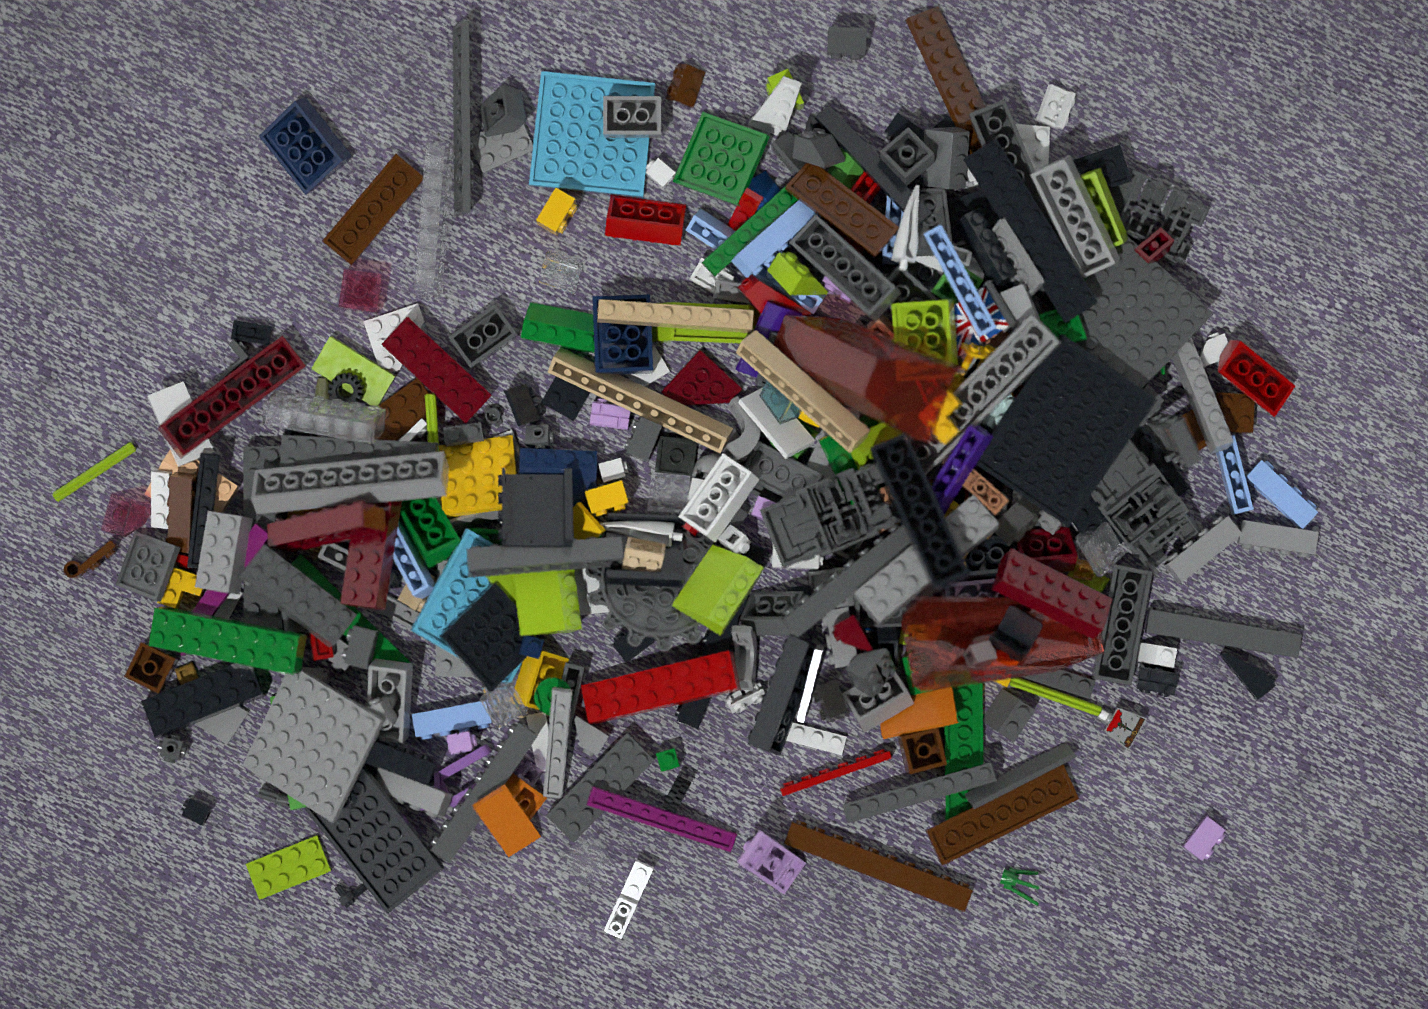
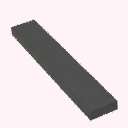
M1064 743L997 777L998 781L981 785L965 793L966 799L976 809L1076 758L1075 753L1067 743Z

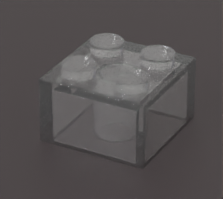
M652 472L648 512L650 514L680 515L688 504L692 482L691 477L688 475Z

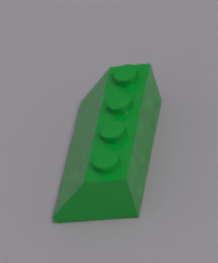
M530 302L520 338L526 341L595 354L593 314Z
M436 497L402 500L400 518L427 567L430 568L445 561L461 541Z

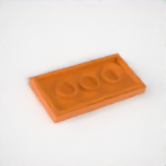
M947 687L911 695L914 704L882 722L880 727L882 738L888 739L958 723L953 688Z
M505 784L472 805L508 857L541 837Z

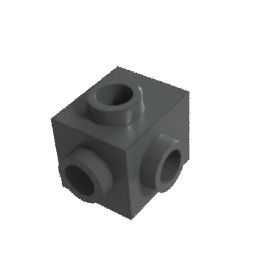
M537 423L526 426L525 444L528 449H552V443L555 442V433L549 425Z
M170 734L169 737H164L163 741L160 740L158 752H160L159 756L164 757V761L175 763L176 760H181L182 757H185L187 746H184L185 741L180 740V736ZM169 745H172L174 747V751L172 753L168 751Z

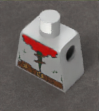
M1118 707L1115 708L1113 713L1102 708L1097 719L1106 723L1103 731L1126 750L1130 749L1147 719Z

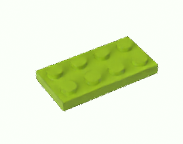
M318 835L245 864L259 900L331 871Z

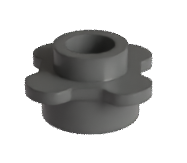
M485 407L484 424L500 426L502 424V408Z

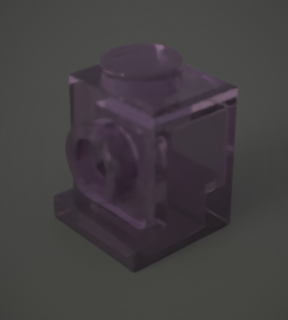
M527 759L526 762L521 760L513 773L533 787L544 771Z

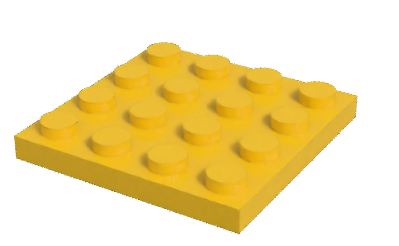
M513 435L487 438L481 442L465 443L456 446L446 447V445H439V452L444 451L449 466L446 496H441L442 510L447 518L502 510V504H498V492L502 493V486H498V475H502V468H505V474H517Z

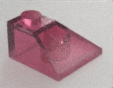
M111 493L101 530L127 537L147 522L151 504Z

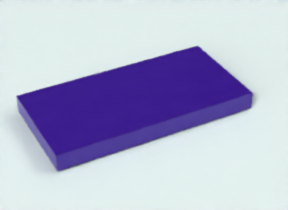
M767 301L754 331H758L767 340L770 331L788 333L791 336L802 314L799 311ZM740 358L736 370L757 377L758 372L743 358Z

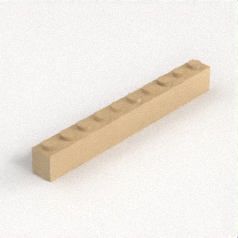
M561 347L553 356L548 373L660 424L720 454L727 445L733 431L732 427L619 374L595 373V363Z

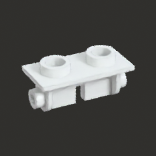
M760 682L754 684V690H744L746 693L744 696L739 690L725 699L732 714L744 711L751 704L762 702L765 692Z

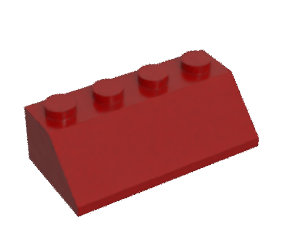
M611 195L606 217L605 236L681 246L686 204Z
M1230 340L1220 354L1218 372L1271 416L1276 417L1296 386L1240 340Z

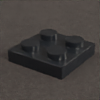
M555 376L541 403L568 419L575 421L591 392Z

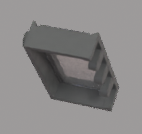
M1161 412L1152 413L1147 418L1148 421L1144 426L1166 454L1164 456L1166 462L1171 460L1174 464L1180 462L1181 466L1185 465L1186 468H1189L1204 459L1198 454L1200 452L1186 422H1184L1185 418Z

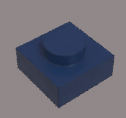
M523 636L519 654L539 659L544 640Z

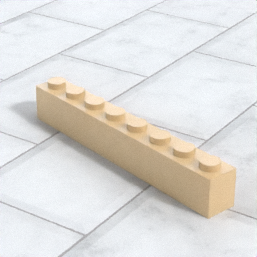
M599 300L597 322L751 333L753 310Z
M755 330L741 341L736 353L849 453L865 441L870 430L796 366L793 361L772 345L763 335Z

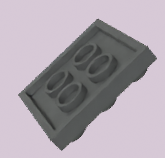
M134 531L116 586L161 602L180 547Z

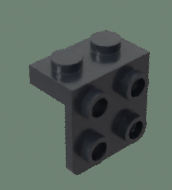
M1011 605L998 629L990 635L988 641L990 640L995 649L1002 650L1011 659L1020 662L1029 654L1043 627V623L1017 606Z

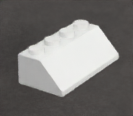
M722 454L679 517L700 533L716 542L760 479L725 454Z

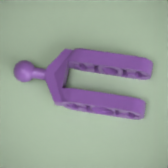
M488 744L435 773L434 787L450 793L444 779L490 754L492 751ZM468 788L452 796L449 805L455 807L458 803L464 802L466 798L463 796Z

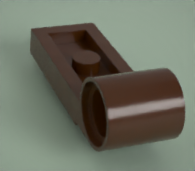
M110 540L84 563L81 564L77 561L67 562L64 566L65 575L76 579L89 570L95 571L102 565L100 561L105 557L109 559L116 553L115 549L118 546L114 541ZM73 564L78 567V572L75 575H71L69 571Z

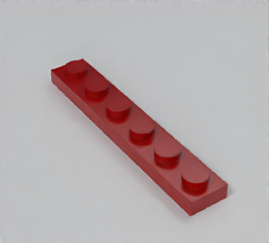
M884 749L873 752L874 756L870 758L864 755L855 758V763L849 764L847 761L838 764V769L832 771L830 768L821 770L818 776L812 777V774L801 777V782L795 784L793 780L782 784L781 794L785 796L892 759L890 751L885 752Z

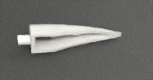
M918 185L915 186L902 216L891 260L900 262L899 270L907 271L908 263H915L918 249Z
M636 520L600 523L607 531L633 538L666 543V546L669 547L672 545V540L682 541L683 533L674 532L675 523Z

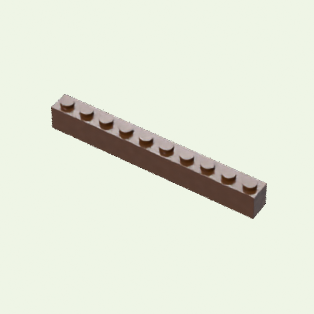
M796 820V823L791 822L784 844L960 911H966L973 892L972 889H969V884L961 881L958 884L951 882V877L943 874L937 877L933 875L934 871L924 867L921 871L915 868L916 864L905 861L904 864L897 861L898 857L890 854L884 857L879 855V850L871 847L868 850L861 848V843L853 840L847 843L843 841L844 837L833 833L831 837L825 834L826 830L814 827V830L807 827V823Z

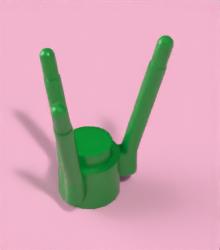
M1009 868V870L1004 869L1000 884L1004 885L1003 888L1011 890L1038 906L1039 903L1012 886H1015L1017 883L1039 890V886L1019 880L1018 875H1016H1038L1039 873L1037 871Z

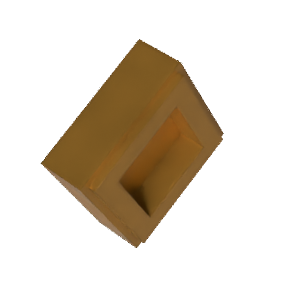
M193 663L175 669L180 685L199 678Z

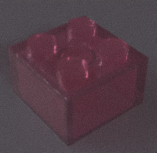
M344 269L338 307L343 310L379 314L384 276L382 274Z

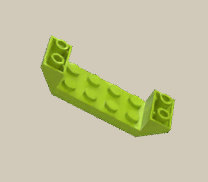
M681 302L655 303L753 310L752 332L761 316L754 306ZM652 326V342L671 343V341L740 344L742 340L751 334Z

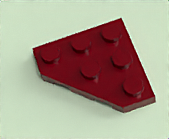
M699 350L661 393L683 405L730 403L731 399L735 398L742 388Z

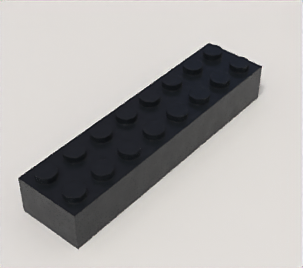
M903 433L871 447L870 454L933 593L969 578L970 571L907 434Z

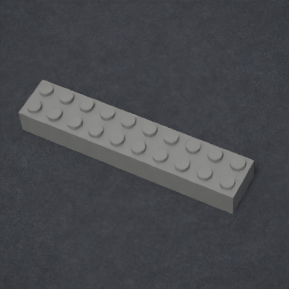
M1031 315L954 392L963 404L949 418L962 432L948 444L943 445L927 425L923 423L914 432L923 436L922 439L915 435L909 437L926 477L954 451L969 425L979 426L1062 343L1035 315Z
M443 451L255 470L251 500L256 513L264 514L336 507L338 505H353L355 501H365L366 504L446 496L449 466Z

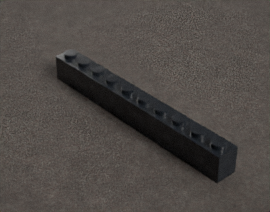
M750 543L749 550L741 555L760 565L766 548ZM748 596L721 636L712 630L710 634L705 633L702 644L705 645L703 652L699 651L696 658L728 651L733 638L732 626L738 625ZM710 697L684 703L682 706L678 705L674 715L678 717L677 721L698 729Z

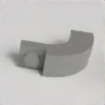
M737 396L731 399L727 407L739 424L740 437L728 443L723 453L740 464L756 446L760 437V428L739 405L740 398Z
M733 625L731 632L735 645V663L741 690H754L757 668L756 632L752 630V626Z

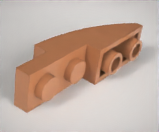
M950 455L941 463L942 467L945 465ZM974 469L963 484L966 490L995 515L1009 501Z

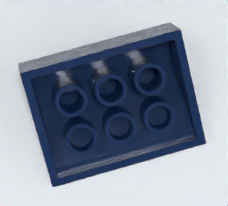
M306 97L294 101L259 135L260 139L305 195L328 179L353 157Z
M650 294L592 296L595 373L653 374L651 326L597 322L599 300L650 303Z
M520 448L519 474L563 475L564 468H572L573 507L581 502L591 512L585 491L596 488L597 451Z

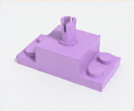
M760 830L752 841L749 840L744 844L743 849L745 852L737 862L782 894L786 893L806 864Z

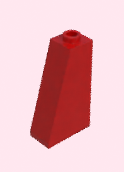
M753 275L745 278L741 285L738 286V289L760 315L767 301L801 312L802 316L798 323L803 321L805 317L808 318L812 315L807 309Z

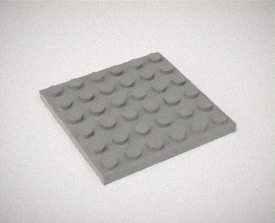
M301 669V673L294 675L286 673L242 766L333 823L337 821L385 720Z

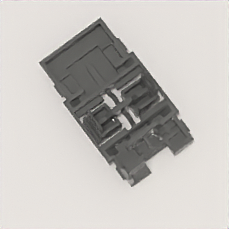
M1131 169L1129 173L1132 182L1109 189L1123 226L1129 216L1128 213H1125L1126 209L1142 214L1141 219L1133 216L1130 218L1125 228L1127 236L1139 246L1149 237L1153 225L1145 222L1146 218L1154 219L1161 223L1160 228L1175 240L1169 252L1163 257L1174 264L1178 263L1184 266L1191 247L1187 246V243L1183 241L1192 223L1202 227L1210 208L1203 206V203L1188 199L1189 194ZM1145 179L1150 180V182L1146 183L1142 191V194L1137 202L1139 206L1145 208V210L1143 211L1137 207L1129 205L1130 201H1136L1140 193V190L1145 182ZM1168 189H1170V190H1172V192H1171V194H1170V196H1169V198H1168V200H1167V203H1166V205H1165V207H1164V209H1163V211H1162V213H1161L1162 215L1165 216L1164 220H1162V219L1158 218L1157 216L1150 214L1149 211H1152V212H1154V213H1156V214H1158V213L1160 212V210H1161V208H1162V206H1163V204H1164V202H1165V200H1166V197H1167V195H1168V193H1169ZM1155 227L1153 233H1155L1159 229V227Z
M1129 440L1091 496L1096 502L1098 501L1096 506L1124 543L1130 548L1133 554L1138 553L1142 563L1147 565L1157 575L1159 571L1156 567L1168 558L1160 550L1162 546L1167 542L1169 543L1175 536H1178L1186 544L1199 534L1200 530L1197 528V523L1193 518L1187 515L1189 509L1153 462L1148 463L1149 460L1143 452H1140L1133 442ZM1137 491H1138V494L1140 495V497L1144 500V503H1143V504L1141 503V501L1139 500V498L1135 495V493H1136ZM1130 497H1132L1139 506L1136 510L1132 507L1130 503H1128V499ZM1149 509L1153 511H1158L1156 513L1157 518L1155 520L1152 518V515L1148 512ZM1144 513L1151 522L1148 525L1140 517Z
M867 464L860 467V470L857 471L851 468L794 491L795 496L793 497L790 495L780 499L778 503L760 509L783 569L803 560L806 562L816 558V555H820L822 558L827 554H832L869 539L872 536L879 535V530L883 528L884 530L895 526V523L901 522L893 503L887 505V503L884 504L876 485L883 483L875 464ZM838 477L845 492V495L847 497V500H853L854 502L853 505L846 506L839 510L838 507L845 505L846 500L844 498L838 481H834V479ZM813 487H816L815 491L823 511L827 512L833 509L834 512L818 518L817 514L821 513V510L813 493ZM856 508L857 512L853 515L863 538H860L852 516L842 518L841 513ZM833 516H836L837 521L830 523L829 527L838 548H835L827 525L821 526L820 523Z

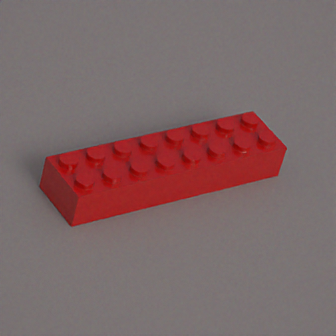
M725 651L581 685L588 723L598 724L739 691L741 687L734 654L731 651Z

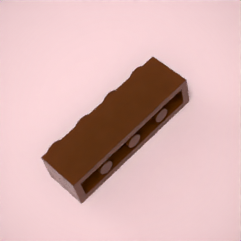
M176 472L169 477L167 483L169 488V496L167 498L169 514L166 519V524L168 525L166 542L180 547L179 552L189 553L198 474Z

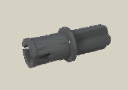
M260 788L259 798L274 802L276 806L279 804L290 808L287 794L281 793L280 790L275 792L266 788Z

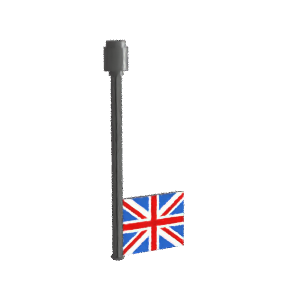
M992 280L984 282L983 288L977 291L996 326L992 331L978 337L960 302L954 305L957 354L959 357L965 354L961 348L962 343L979 345L1007 327H1010L1013 333L1019 328L993 286Z

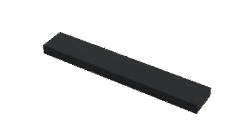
M200 453L188 568L198 569L208 511L214 512L220 455Z

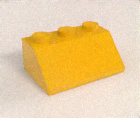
M542 650L539 659L527 656L522 662L511 702L539 710L534 701L535 690L540 682L547 678L556 677L562 679L565 663H568L569 659Z

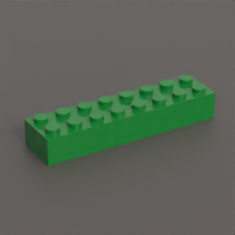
M162 606L154 608L149 646L294 675L301 673L307 635Z

